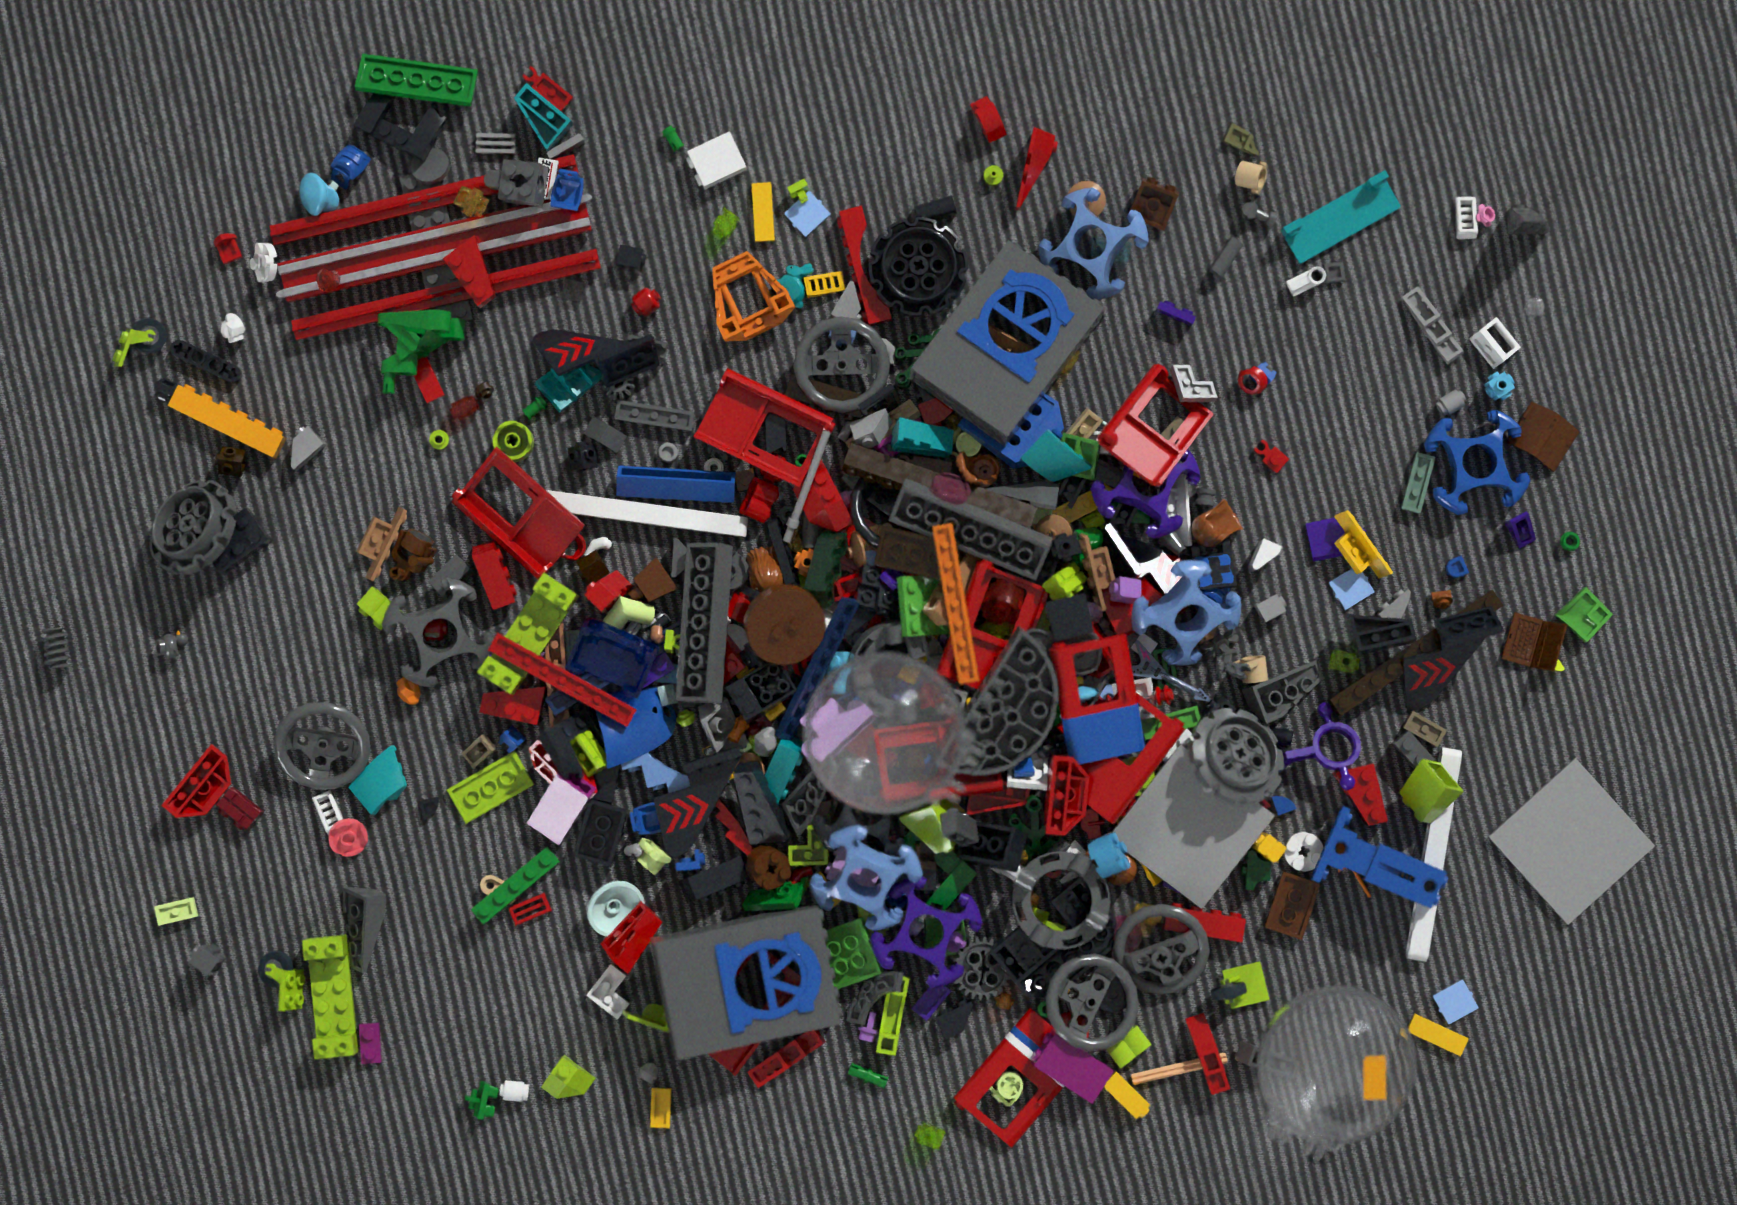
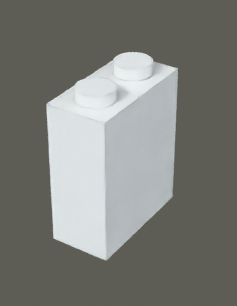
M730 131L687 151L689 157L686 160L691 169L695 168L697 175H694L698 185H703L704 189L710 188L747 170Z

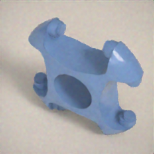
M1084 188L1064 196L1061 206L1068 210L1070 208L1074 209L1075 205L1077 206L1073 224L1062 243L1055 250L1051 251L1053 248L1051 246L1052 242L1043 238L1038 245V253L1041 264L1044 266L1049 265L1057 275L1059 269L1055 263L1058 260L1076 262L1090 271L1097 279V286H1090L1086 291V295L1091 299L1100 300L1122 292L1125 286L1124 281L1117 278L1116 280L1113 279L1111 284L1109 282V275L1114 260L1122 247L1133 236H1136L1134 242H1136L1135 246L1144 249L1149 242L1148 231L1141 213L1136 210H1130L1128 213V222L1131 224L1127 227L1113 226L1100 220L1090 211L1088 202L1093 203L1097 201L1101 193L1095 188ZM1092 228H1100L1106 235L1107 244L1105 250L1099 257L1087 260L1079 250L1080 239L1086 231Z
M1199 560L1175 562L1176 564L1171 567L1170 571L1176 578L1179 576L1180 579L1166 595L1151 606L1147 605L1149 602L1144 596L1134 600L1131 613L1133 631L1143 635L1148 625L1155 624L1175 637L1176 648L1174 650H1166L1162 654L1163 660L1170 665L1184 666L1196 664L1201 659L1202 654L1197 648L1195 650L1193 648L1206 634L1222 622L1231 630L1238 626L1240 621L1241 598L1237 593L1229 592L1226 596V603L1219 604L1200 592L1197 584L1200 577L1209 575L1211 569L1206 562ZM1191 604L1199 605L1198 612L1193 619L1184 623L1174 622L1180 609Z
M860 825L846 827L831 834L828 840V845L832 848L844 846L847 849L846 862L837 876L831 881H825L823 876L818 873L812 876L810 887L819 907L826 911H831L834 902L831 897L859 905L875 915L868 917L864 925L872 931L894 926L901 921L903 910L900 908L889 909L885 904L886 893L902 873H908L909 880L914 883L921 879L922 869L919 859L913 849L906 845H901L898 852L900 857L877 852L860 842V839H864L867 833L864 827ZM858 868L872 869L881 878V883L872 887L861 886L852 878L851 872Z

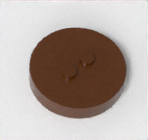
M777 585L764 590L751 602L745 615L744 629L752 649L758 656L773 664L787 665L804 660L817 649L824 636L825 617L817 600L807 590L795 585Z

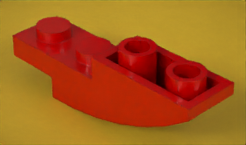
M1200 1013L1185 1018L1210 1094L1214 1095L1229 1090L1230 1086L1205 1014Z

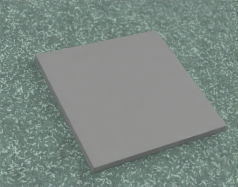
M1179 744L1111 833L1115 832L1119 842L1123 841L1125 843L1127 853L1203 909L1275 815L1259 803L1242 806L1241 802L1237 801L1232 805L1214 796L1215 792L1212 789L1206 790L1194 774L1197 768L1195 764L1190 763L1188 749Z
M1576 758L1570 761L1488 836L1567 925L1655 847Z

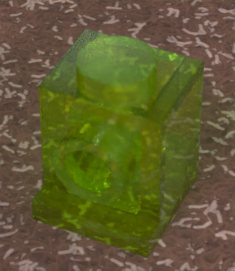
M723 207V215H718L713 222L715 226L712 234L719 239L723 237L727 240L740 223V218Z
M1334 649L1331 651L1328 669L1354 673V670H1358L1360 659L1356 658L1355 653ZM1344 658H1347L1349 660L1348 665H1344L1342 663V660Z

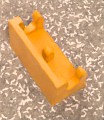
M1385 1055L1365 1056V1059H1363L1364 1100H1386Z

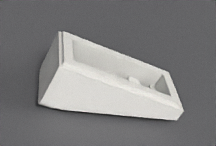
M1456 197L1457 239H1475L1478 234L1476 197ZM1461 205H1471V207L1461 208ZM1461 213H1471V215H1461ZM1462 221H1472V223H1462Z
M331 790L312 798L327 834H329L330 828L333 826L331 824L343 819ZM330 799V802L320 806V802ZM331 806L333 807V809H330L323 813L324 809H327ZM336 814L335 817L330 818L328 820L326 819V817Z

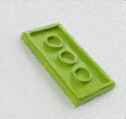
M513 751L447 789V792L465 824L535 784L516 751Z

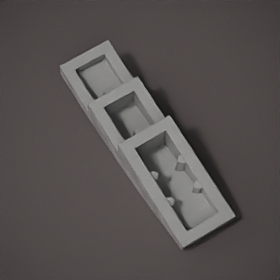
M1418 286L1402 296V300L1447 364L1464 354L1463 349L1452 337V332L1442 321L1441 315Z

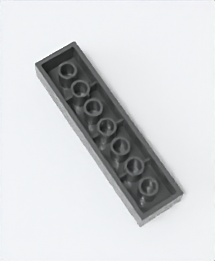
M905 478L889 518L891 522L933 538V526L952 523L955 542L960 544V550L1036 580L1052 542V537Z
M687 543L676 701L722 703L733 546L722 543Z

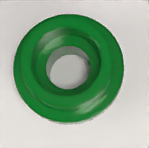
M1566 532L1561 536L1560 545L1564 550L1574 551L1579 547L1580 538L1576 533ZM1568 538L1572 539V545L1566 543Z

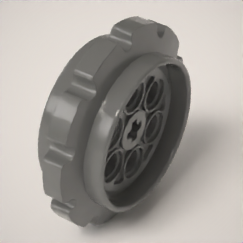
M197 480L186 484L184 488L174 492L164 501L154 518L151 528L153 539L150 541L151 554L158 561L160 567L175 575L179 572L189 575L202 570V567L211 564L222 554L232 537L236 524L233 517L237 512L234 498L228 494V490L211 480L207 481V483Z
M1222 708L1213 711L1208 717H1204L1197 723L1191 733L1194 740L1189 743V760L1191 764L1196 765L1197 770L1194 774L1206 790L1212 789L1215 792L1214 796L1228 804L1233 805L1240 801L1242 806H1249L1261 802L1265 796L1268 797L1277 789L1281 782V777L1278 774L1284 770L1282 750L1276 747L1278 740L1272 730L1266 724H1260L1258 717L1241 709L1233 713L1230 708Z

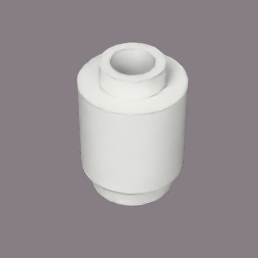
M505 1080V1084H501L500 1096H503V1100L522 1102V1100L528 1099V1084Z

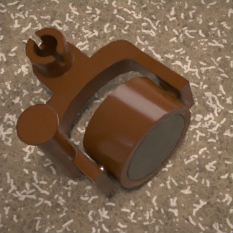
M414 529L400 530L391 553L393 559L398 563L396 567L390 569V577L397 581H407L412 572L424 573L427 566L434 563L433 557L438 550L432 548L434 544L433 539ZM404 547L411 553L421 557L411 555L408 559H406L401 552V548Z

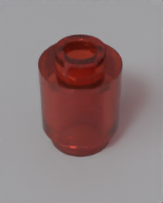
M467 395L451 403L452 408L449 410L454 419L458 418L461 421L475 414L480 407L473 395L470 397Z

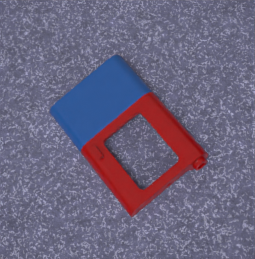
M1126 633L1071 645H1065L1064 642L1053 643V647L1049 649L1057 679L1058 701L1068 757H1073L1078 764H1084L1142 751L1145 748V741ZM1109 647L1118 699L1082 707L1073 655Z

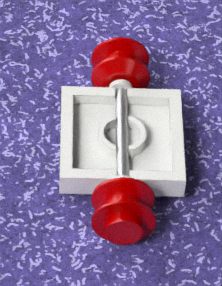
M1151 677L1134 680L1136 692L1155 707L1156 703L1162 706L1164 701L1170 705L1171 700L1174 699L1173 691L1167 685L1164 686V690L1156 687L1155 691H1153ZM1116 683L1112 684L1113 695L1117 692ZM1107 695L1106 699H1102L1101 696H1098L1095 704L1109 702L1112 697ZM1138 704L1141 719L1155 717Z

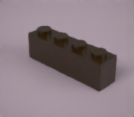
M791 374L785 395L817 411L818 408L822 409L808 400L797 384L796 375ZM809 379L816 391L829 399L845 401L861 395ZM860 409L846 413L828 410L825 412L832 416H837V414L844 415V419L849 421L859 420L862 415Z

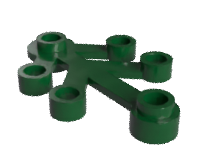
M937 329L933 335L919 336L916 333H912L908 336V342L913 347L919 344L930 343L940 329ZM917 338V341L911 342V339ZM899 347L895 350V356L899 361H903L906 358H919L926 348L906 350L903 347ZM904 352V355L898 356V353ZM917 359L904 373L896 375L895 383L899 389L906 390L911 386L910 371ZM902 377L906 378L903 382L899 381V379Z
M1031 795L1026 799V807L1030 811L1031 829L1021 822L1018 814H1012L1009 817L1010 826L1027 834V837L1032 840V847L1025 843L1023 850L1027 853L1029 863L1038 858L1034 857L1033 854L1044 855L1055 843L1061 840V835H1058V838H1052L1053 834H1049V839L1040 846V839L1045 835V823L1039 828L1038 811L1042 808V800L1037 795ZM1032 800H1036V801H1037V803H1035V804H1032V803H1030V802H1031ZM1018 819V822L1013 823L1012 820Z

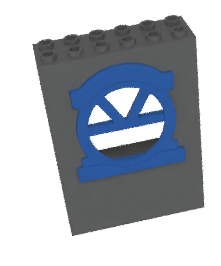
M1009 240L913 364L910 371V380L1004 447L1099 323L1104 311V307L1099 300L1091 299L1083 289L1074 287L1066 277L1058 276L1049 265L1044 266L1035 255L1027 254L1019 244L1011 243ZM1013 292L1016 293L1015 313H1012L998 303L1001 298ZM1025 292L1039 296L1047 304V309L1022 319ZM992 308L1037 339L1041 344L1033 350L1024 353H1010L999 348L992 340L988 330V319ZM1051 317V327L1047 336L1030 325L1044 318Z
M810 903L798 906L797 909H782L650 938L672 1052L677 1060L841 1024L840 1018H843L841 1007L837 1005L836 999H839L837 987L833 985L835 973L833 967L831 968L829 960H832L830 949L825 944L828 936L826 929H823L821 921H824L822 909L819 910V907ZM778 949L786 952V955L770 969L766 950ZM756 951L759 952L770 1010H758L748 1006L740 999L735 989V974L740 963ZM792 960H796L801 971V984L799 987L772 978ZM774 988L792 993L794 998L786 1005L778 1008Z

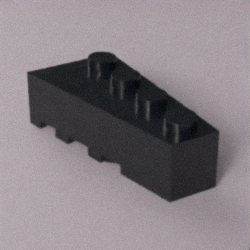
M739 763L733 774L750 845L788 841L792 829L787 824L782 809L780 810L774 793L768 787L769 783L759 763Z

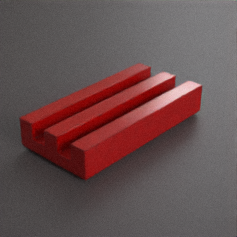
M544 892L513 905L508 910L515 926L552 911V908ZM540 898L543 899V902L517 913L513 911ZM544 905L546 909L521 920L516 918Z

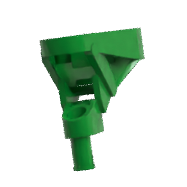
M445 310L379 313L377 325L387 327L397 337L396 354L388 357L381 363V374H384L382 393L395 394L396 375H417L418 360L422 357H427L430 352L448 341L465 340L466 320L451 318L452 313Z

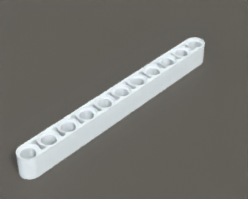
M546 490L574 515L737 537H746L748 517Z
M1441 747L1438 762L1458 782L1462 751ZM1454 802L1432 823H1427L1421 861L1443 870ZM1431 881L1425 882V891L1432 889ZM1414 902L1406 948V959L1427 961L1437 906H1433L1430 909Z

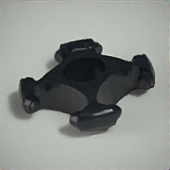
M847 755L834 761L833 763L837 770L831 782L833 779L838 778V804L828 826L825 825L826 820L824 816L814 815L811 825L819 842L826 850L837 851L838 847L832 848L828 845L831 834L846 827L860 825L867 830L865 839L877 846L878 850L876 849L875 851L894 857L899 855L898 852L901 845L905 846V839L896 837V839H892V843L889 841L890 814L893 806L885 807L884 804H880L879 792H882L881 786L867 783L850 773L849 769L856 768L859 759L856 756ZM894 768L890 771L889 777H891V781H894L893 787L913 785L909 778L901 777L900 769ZM857 794H864L875 802L876 817L869 826L857 822L853 817L851 806Z

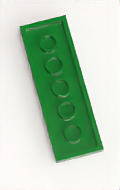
M362 54L355 90L472 107L478 70Z

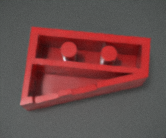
M474 235L446 255L443 260L476 305L482 308L496 298L478 239Z
M491 540L472 547V558L492 609L495 610L514 603L517 591L514 584H510L509 578L511 576L507 566L504 567L502 562L504 558L500 548H497L496 542Z
M615 570L597 583L594 581L590 583L585 589L587 591L585 596L601 612L606 614L620 596L623 597L633 585L618 570Z
M1002 781L1003 791L969 795L966 814L971 815L1026 805L1030 789L1007 787V781Z
M640 901L600 944L611 960L629 974L651 941L650 938L655 935L663 922L655 912Z

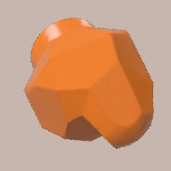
M404 677L396 682L398 696L409 705L417 704L421 695L420 686Z

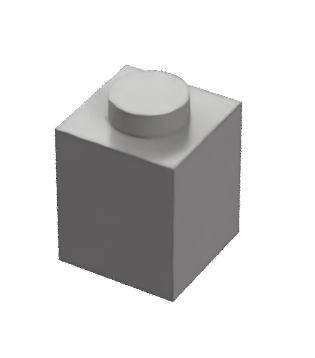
M1275 594L1254 607L1263 623L1286 612L1285 607L1287 605L1282 596L1278 597Z

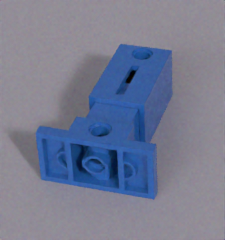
M1341 806L1310 879L1319 883L1321 879L1325 880L1329 871L1326 868L1327 864L1339 870H1343L1345 867L1362 874V879L1430 909L1433 906H1437L1441 896L1438 895L1441 887H1445L1448 880L1447 872L1380 843L1374 846L1357 839V833L1343 828L1344 824H1349L1352 814H1350L1351 809ZM1341 842L1344 845V851L1338 854L1335 851V846ZM1427 881H1431L1433 885L1430 891H1425L1424 884Z

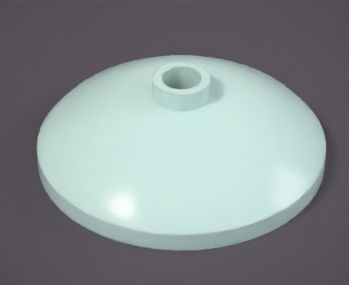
M624 881L610 882L599 888L591 897L587 908L588 921L597 933L608 936L640 901L644 903V898L638 888L631 883Z

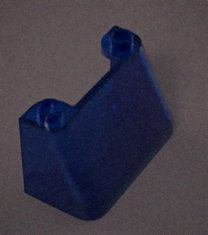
M588 617L581 627L565 668L574 675L584 674L586 671L622 686L621 690L626 697L638 699L658 654L659 647L636 635L598 619Z

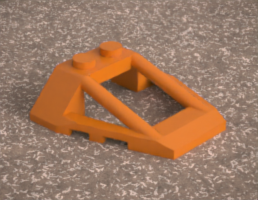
M748 251L712 268L717 314L716 324L725 342L747 341L782 324L795 308L787 289ZM752 272L768 307L742 319L726 284ZM764 279L774 289L777 295L773 297L771 296ZM723 297L732 314V317L726 319Z

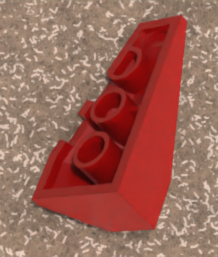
M1033 127L1015 209L1018 211L1047 165L1051 154L1056 153L1058 142L1054 141L1055 135Z

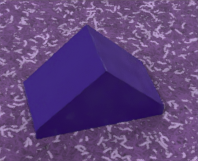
M1527 511L1504 522L1519 549L1536 540Z

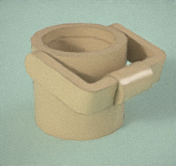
M1246 161L1240 162L1235 175L1236 185L1252 189V194L1259 195L1266 181L1267 163L1261 161L1259 164Z
M1247 656L1233 662L1246 663L1251 668V671L1243 672L1247 677L1246 680H1243V683H1258L1268 680L1265 656Z

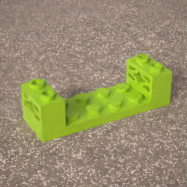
M545 573L542 574L534 586V593L505 635L506 638L539 656L579 598V595ZM494 653L486 658L478 670L479 674L512 695L515 694L528 674L527 671Z
M347 934L302 940L304 960L309 962L316 1038L312 1039L314 1059L355 1055L359 1052Z

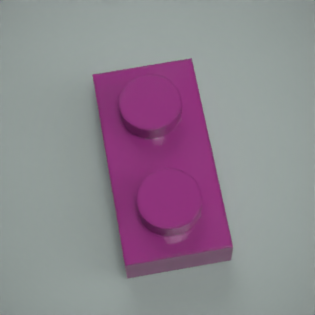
M380 1022L359 1024L361 1064L381 1063Z

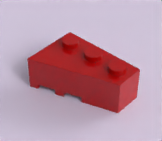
M547 687L518 689L514 695L506 691L483 693L479 713L539 725Z
M1370 763L1349 768L1348 772L1349 775L1354 777L1355 786L1350 790L1343 789V791L1350 799L1363 823L1370 826L1387 822L1388 819L1374 764ZM1340 771L1332 772L1340 784Z

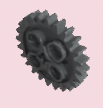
M983 935L980 941L976 936H974L973 942L966 939L967 945L964 949L961 948V951L955 952L957 957H951L955 963L964 966L963 975L953 983H959L957 989L959 991L964 989L963 995L966 996L970 992L969 997L971 999L977 996V999L981 1000L984 995L985 999L989 1000V994L997 997L996 990L1003 992L1001 986H1008L1005 980L1011 979L996 960L993 963L988 962V957L991 955L990 950L995 944L992 937H989L987 941ZM972 953H976V960L974 962L969 961V956ZM982 965H984L985 968H984V969H981V971H979V970H978V967H981ZM974 972L975 979L972 982H968V975ZM993 973L994 980L991 983H987V976Z

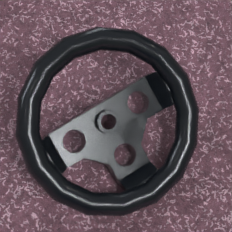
M860 477L850 494L849 514L855 530L868 544L878 548L880 536L876 535L865 523L861 512L862 497L869 506L884 516L885 521L889 525L897 526L903 531L923 535L889 521L900 493L899 490L885 491L876 482L869 483ZM882 496L885 502L878 504L875 501V497Z

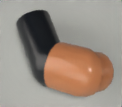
M665 614L651 625L650 637L657 644L663 642L662 628L670 622Z

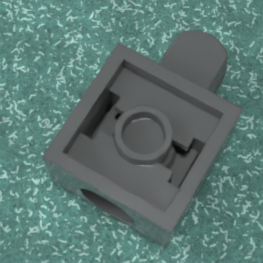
M503 160L502 171H488L484 176V183L493 190H499L498 199L506 203L543 207L548 167L535 162Z

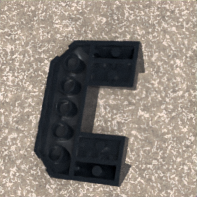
M1081 876L1061 884L1063 889L1049 900L1070 925L1065 931L1074 929L1082 924L1091 910V891ZM1109 912L1108 916L1110 917L1102 931H1099L1088 942L1070 949L1045 947L1041 951H1039L1022 928L1018 926L1005 938L1000 935L990 953L1026 997L1046 998L1049 982L1062 964L1079 955L1098 954L1105 956L1112 950L1117 920ZM1080 935L1073 939L1062 940L1063 945H1068L1067 942L1078 939V941L1083 940L1082 935ZM1092 966L1081 967L1070 973L1067 978L1074 982Z

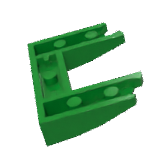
M911 830L903 838L905 839V845L911 847L914 852L915 841H922ZM944 851L935 853L936 864L948 873L949 876L925 902L928 905H931V903L943 905L942 910H945L977 875L971 867L963 860L957 858V855L952 851L944 853Z

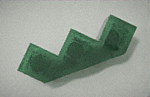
M825 531L817 538L804 589L814 596L821 609H828L835 602L834 583L841 578L840 558L847 553V533Z

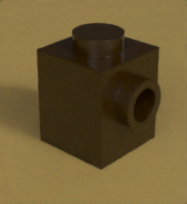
M597 550L576 562L579 567L577 570L582 580L586 579L589 584L593 581L598 582L610 573Z

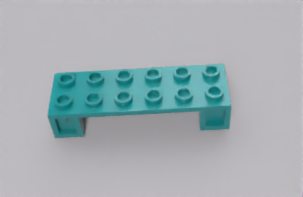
M1386 170L1371 177L1364 184L1302 219L1299 218L1281 229L1283 237L1299 264L1401 207L1386 181L1389 177Z

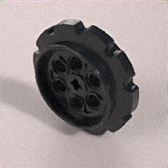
M916 217L914 223H909L907 219L899 220L888 226L887 236L880 234L877 237L870 251V255L875 259L868 264L870 283L879 287L876 292L877 297L888 308L898 306L900 309L899 313L902 315L920 317L922 311H927L930 316L940 313L948 308V299L956 300L965 286L966 279L961 274L966 273L968 270L966 251L957 248L960 239L947 226H944L942 229L937 228L936 220L924 217ZM910 247L912 254L906 255L902 248ZM922 247H930L932 253L925 254L922 251ZM936 262L940 263L942 265V270H935L932 264ZM901 264L904 270L897 272L893 265ZM920 264L921 269L915 270L916 265ZM911 280L914 283V287L907 288L904 285V281ZM924 280H931L933 282V287H926L924 285Z

